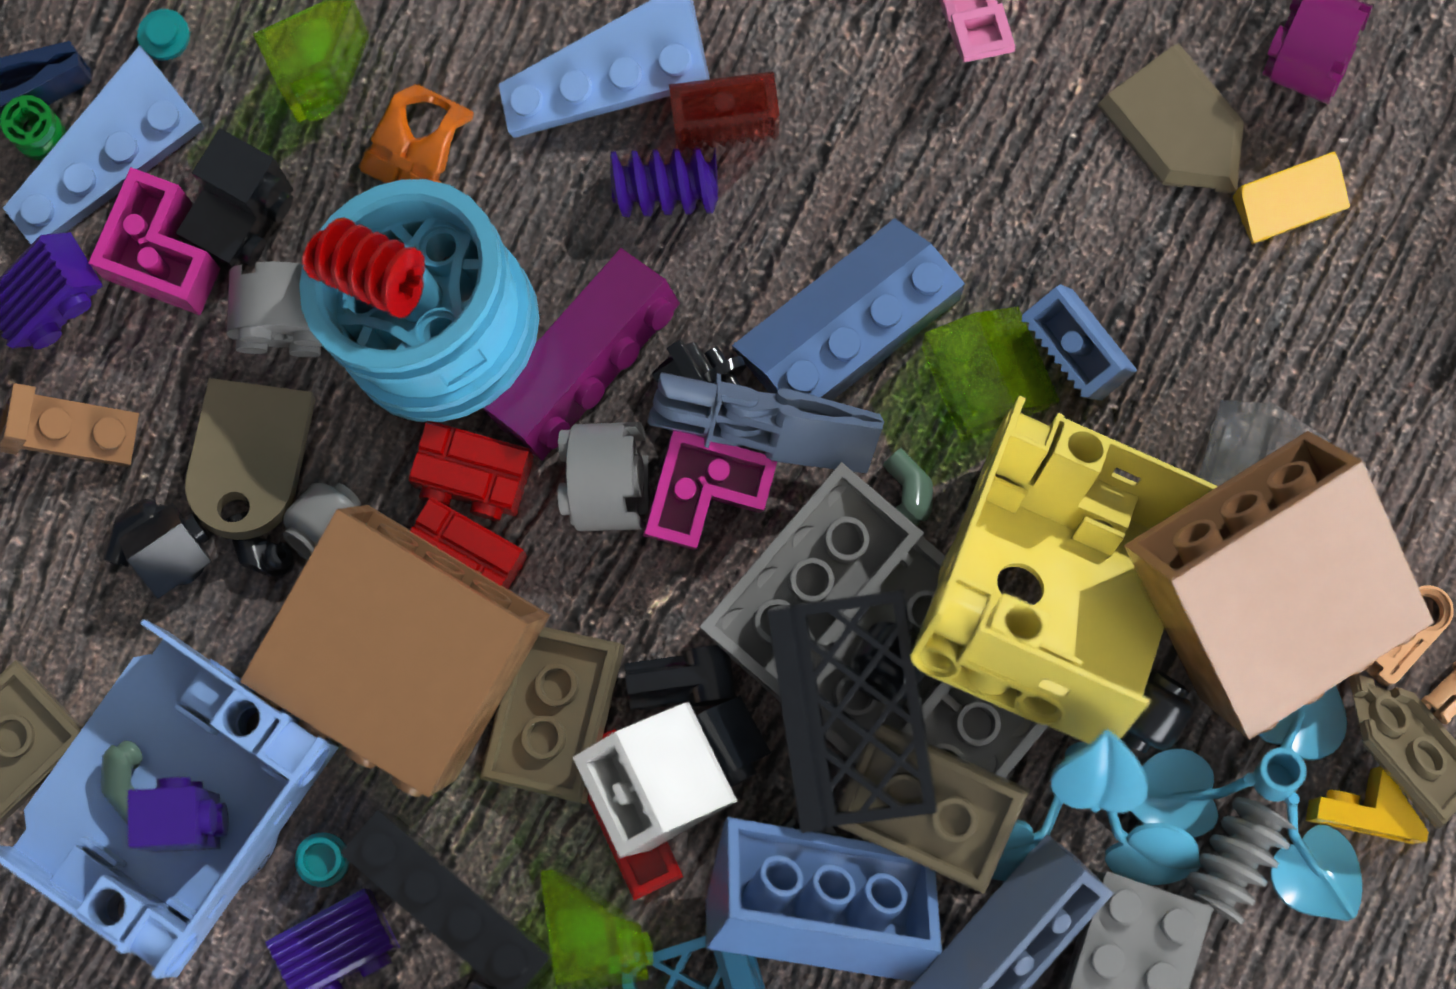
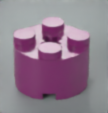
M1292 0L1289 7L1291 12L1285 27L1279 26L1267 54L1269 59L1262 75L1270 78L1271 82L1329 105L1357 48L1358 34L1360 30L1364 32L1373 6L1359 0Z

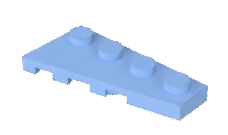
M650 0L498 85L508 133L516 138L709 86L711 81L693 0Z
M139 45L5 204L3 209L30 244L40 235L66 233L120 192L130 167L145 173L205 128Z

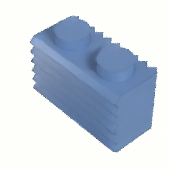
M1060 284L1022 314V322L1029 324L1028 330L1035 332V339L1042 341L1041 347L1048 349V355L1055 357L1054 363L1061 365V372L1068 373L1067 380L1075 382L1074 388L1081 390L1080 397L1102 401L1136 373L1137 369L1073 289Z

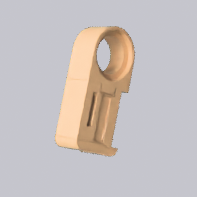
M1431 585L1419 587L1422 596L1433 599L1439 607L1440 616L1436 624L1428 626L1417 633L1415 638L1409 643L1397 646L1374 660L1365 670L1382 686L1397 683L1452 621L1454 614L1453 603L1448 594L1442 589Z

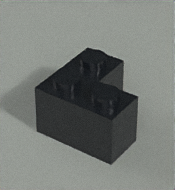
M219 128L192 171L193 176L202 186L203 190L179 226L176 234L183 243L207 251L218 265L227 270L234 266L242 265L243 273L247 266H254L263 254L266 246L264 238L274 221L277 223L281 222L289 212L293 202L291 194L294 189L275 158Z

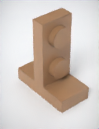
M13 383L3 401L0 418V452L17 455L20 449L123 467L131 465L139 413L36 395V387Z

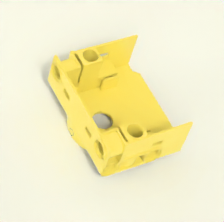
M1019 395L1012 409L1009 408L998 428L957 536L943 559L939 570L938 585L911 653V661L917 669L931 677L1030 721L1050 726L1085 743L1091 744L1106 729L1110 730L1118 739H1121L1149 705L1150 699L1143 697L1164 630V625L1124 545L1212 491L1217 485L1064 418L1065 415L1057 413L1050 426L1020 413L1026 398ZM1116 468L1121 469L1140 479L1136 483L1114 473V470ZM1009 567H1019L1029 571L1040 583L1042 590L1040 601L1035 605H1030L1008 594H1001L997 585L998 574Z

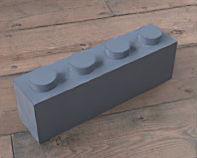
M1047 834L1027 854L1024 861L1000 888L990 896L985 905L953 938L952 942L916 980L910 989H1029L1113 895V892L1075 855Z

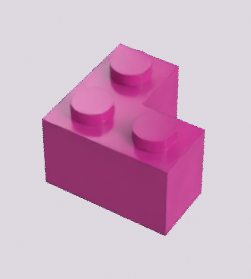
M130 167L88 264L104 280L197 315H201L221 269L207 251L178 241L176 231L193 205L182 188L175 183Z
M673 430L643 536L692 550L697 549L710 500L757 513L764 511L777 461L768 459L762 453L711 441L709 448H705L704 437Z

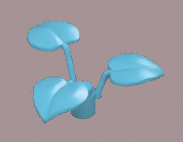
M1336 685L1327 690L1319 700L1304 705L1281 719L1272 730L1258 734L1261 739L1268 743L1281 745L1280 748L1269 751L1256 766L1253 773H1247L1244 777L1223 787L1212 789L1214 784L1212 768L1204 758L1190 750H1165L1157 753L1142 765L1148 782V794L1146 800L1130 812L1142 824L1153 822L1169 823L1184 829L1193 838L1203 836L1216 825L1218 810L1213 799L1224 798L1248 786H1254L1256 791L1267 800L1277 802L1284 800L1287 805V821L1296 830L1288 829V836L1293 844H1290L1288 850L1280 848L1274 855V858L1279 863L1278 867H1270V879L1276 894L1290 908L1306 915L1350 921L1358 914L1362 899V876L1357 855L1350 842L1338 830L1328 825L1314 826L1302 838L1298 831L1297 804L1300 798L1295 791L1303 783L1306 776V766L1303 760L1315 761L1333 754L1343 742L1346 734V711Z
M1106 729L1091 744L1078 742L1067 748L1065 760L1056 767L1051 776V788L1055 796L1041 829L1033 833L1031 826L1027 822L1017 819L991 879L1006 881L1024 861L1027 854L1047 834L1050 836L1063 803L1078 809L1090 808L1093 812H1098L1101 808L1106 810L1113 836L1119 842L1107 848L1105 851V862L1109 869L1117 875L1146 885H1164L1186 878L1190 872H1196L1202 866L1199 860V848L1195 839L1184 829L1176 825L1153 822L1139 825L1129 834L1124 831L1117 813L1129 812L1140 806L1146 800L1148 782L1141 765L1132 752L1110 730Z

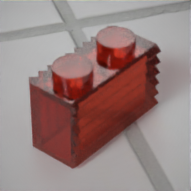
M773 71L669 84L676 148H679L681 152L686 147L693 151L696 146L704 149L707 144L712 148L717 143L724 147L727 142L735 145L739 140L745 144L749 139L755 143L758 138L765 142L768 137L775 140L779 136L780 113Z

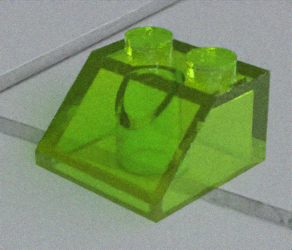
M325 0L253 33L277 87L298 123L306 119L308 121L322 119L335 110L336 105L345 101L370 37L355 0Z
M1019 306L975 312L925 332L921 349L961 442L999 428L1009 408L1012 409L1019 395L1026 398L1020 412L1026 416L1059 404L1060 400L1026 323L1022 322V313Z
M553 869L540 871L555 984L574 989H600L649 980L647 966L653 964V948L648 932H642L641 925L581 880Z

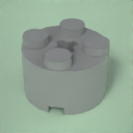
M256 262L255 273L242 274V265L234 266L229 270L226 334L229 338L236 341V351L246 354H264L268 352V347L289 348V354L296 357L309 358L321 355V346L323 345L310 331L301 309L299 283L303 264Z
M640 422L574 424L571 430H560L558 450L561 462H567V482L559 483L558 506L561 515H569L570 523L577 531L637 530L645 528L646 523L639 515L648 514L650 471L648 455L641 456L637 452L636 441H646L645 432Z

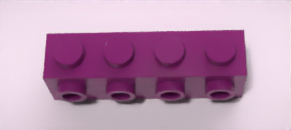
M620 248L536 342L526 367L512 386L491 404L483 407V409L500 429L523 447L531 449V452L536 457L543 460L552 449L558 447L560 430H570L587 409L593 408L601 400L605 389L615 377L634 363L640 349L652 335L670 322L674 310L680 305V302L666 279Z

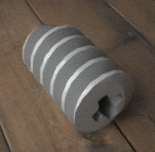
M1237 797L1233 800L1232 807L1241 818L1225 816L1221 820V826L1230 837L1215 834L1209 840L1210 845L1219 856L1207 853L1201 854L1199 856L1200 864L1207 872V875L1190 872L1187 876V881L1196 891V894H1190L1200 903L1214 907V912L1232 922L1243 925L1245 919L1234 906L1237 902L1251 906L1255 905L1256 900L1246 889L1248 883L1266 887L1268 882L1257 868L1259 865L1272 868L1278 867L1279 863L1268 850L1271 846L1288 850L1290 844L1282 836L1280 830L1282 827L1296 830V828L1282 816L1259 802Z

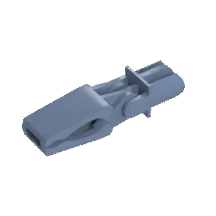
M662 372L657 384L658 389L652 402L653 407L647 420L650 426L704 436L705 448H709L710 441L731 446L744 445L765 451L766 457L772 461L836 469L842 462L853 472L866 474L884 425V420L878 413L795 390L781 388L777 391V394L758 392L746 386L722 382L721 374H717L715 382L710 383Z

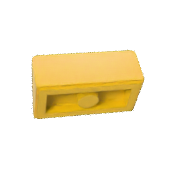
M1335 151L1244 184L1236 190L1232 197L1252 244L1344 211L1350 207L1340 162Z

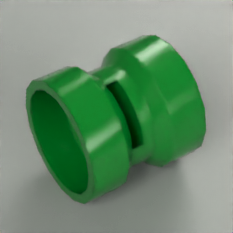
M22 95L12 99L1 113L0 126L3 134L25 157L34 161H42L66 133L63 122L53 113L52 109L42 99L33 95ZM29 120L30 122L23 128L24 124Z

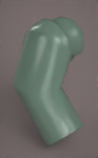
M899 448L882 466L902 486V503L896 509L915 526H918L921 521H927L932 513L933 483L921 467L902 448Z
M123 741L118 746L111 745L102 756L100 784L103 795L127 825V790H135L131 785L132 769L139 767L143 758L139 747L131 741Z

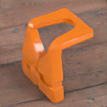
M415 84L397 92L391 98L384 115L370 138L373 143L371 147L365 149L359 165L360 171L385 184L408 179H427L442 183L439 181V177L445 171L455 130L472 121L474 113L470 109L421 85ZM429 102L447 111L439 127L434 132L420 138L413 136L407 121L406 105Z

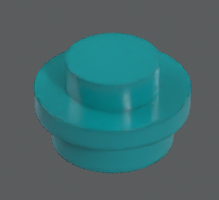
M158 9L150 12L142 19L138 27L137 37L140 46L147 55L157 60H171L179 57L187 48L190 41V29L185 19L176 11Z
M320 832L308 836L300 843L295 854V867L298 875L303 881L314 887L323 888L337 884L345 877L350 866V862L340 854L347 845L341 838L331 833Z

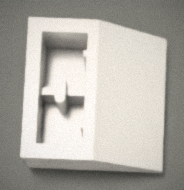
M683 703L618 730L573 757L619 857L651 851L737 802L690 703Z

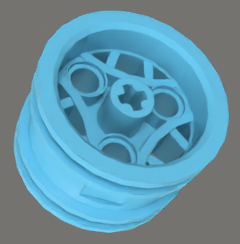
M427 179L397 180L375 186L351 198L329 217L320 230H325L327 225L335 219L345 217L355 222L356 225L361 224L371 229L372 232H379L387 236L389 240L395 239L405 244L406 247L411 246L421 251L425 258L422 296L416 308L409 316L402 318L395 317L388 312L373 307L371 304L356 299L354 296L347 295L338 289L323 284L321 281L319 282L308 277L302 267L299 283L301 309L310 331L333 358L346 369L375 404L394 416L415 422H444L468 416L491 404L512 386L526 367L536 344L540 319L537 295L526 272L522 269L517 259L504 246L496 228L471 197L450 185ZM445 257H450L449 259L442 261Z

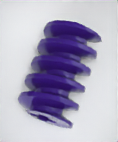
M700 147L694 148L689 163L684 162L679 148L673 149L668 164L663 163L658 149L652 150L647 165L642 164L637 150L631 151L627 166L621 165L616 151L610 152L613 203H617L622 217L631 216L635 202H638L643 216H651L656 201H659L664 215L671 216L677 200H680L685 214L692 215L698 199H701L707 214L714 213L718 202L716 147L710 162L705 161Z

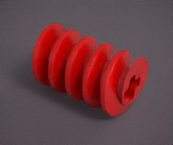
M345 217L332 221L325 230H320L313 235L306 245L302 262L303 269L308 277L319 282L321 281L323 284L338 289L347 295L354 296L356 299L371 304L373 307L398 318L409 316L416 308L424 287L425 258L421 251L411 246L406 247L405 244L395 239L389 240L387 236L379 232H372L371 229L361 224L356 225L355 222Z

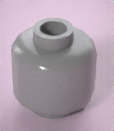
M325 483L311 484L286 510L283 516L286 531L283 533L284 539L294 551L308 560L335 511L340 508L361 506L359 498L348 487L337 483L334 487Z

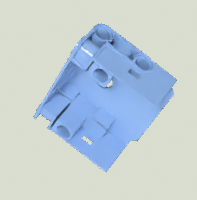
M143 619L140 624L163 640L152 654L133 657L24 808L26 823L24 833L13 847L0 845V864L117 946V951L120 953H134L155 969L151 975L159 979L179 976L240 887L251 880L264 867L274 851L281 829L339 747L329 739L325 740L315 737L298 725L299 718L283 708L281 711H278L253 693L254 690L240 682V677L216 661L207 659L170 632ZM259 712L260 721L258 727L253 733L248 735L247 723L253 714ZM123 741H131L139 747L143 758L139 767L132 769L131 785L135 790L155 789L156 779L189 777L191 781L203 782V789L220 794V803H226L229 818L228 833L226 836H220V849L150 852L129 848L128 825L106 799L100 788L102 756L111 745L118 746ZM124 898L125 913L120 918L118 905L120 900Z

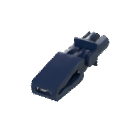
M70 41L0 58V117L4 107L12 99L19 96L33 95L42 99L49 106L92 83L91 69Z

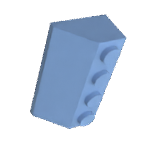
M894 218L734 343L732 349L738 356L743 358L747 367L769 393L777 394L779 389L786 388L832 401L961 299L965 283L929 241Z
M728 817L723 825L706 896V949L915 982L942 952L936 871L872 842L815 832L801 833V830Z

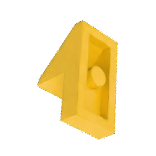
M1381 766L1371 768L1369 772L1364 806L1359 805L1361 796L1337 790H1327L1326 798L1318 797L1310 799L1308 802L1305 821L1408 844L1427 842L1429 831L1399 786Z

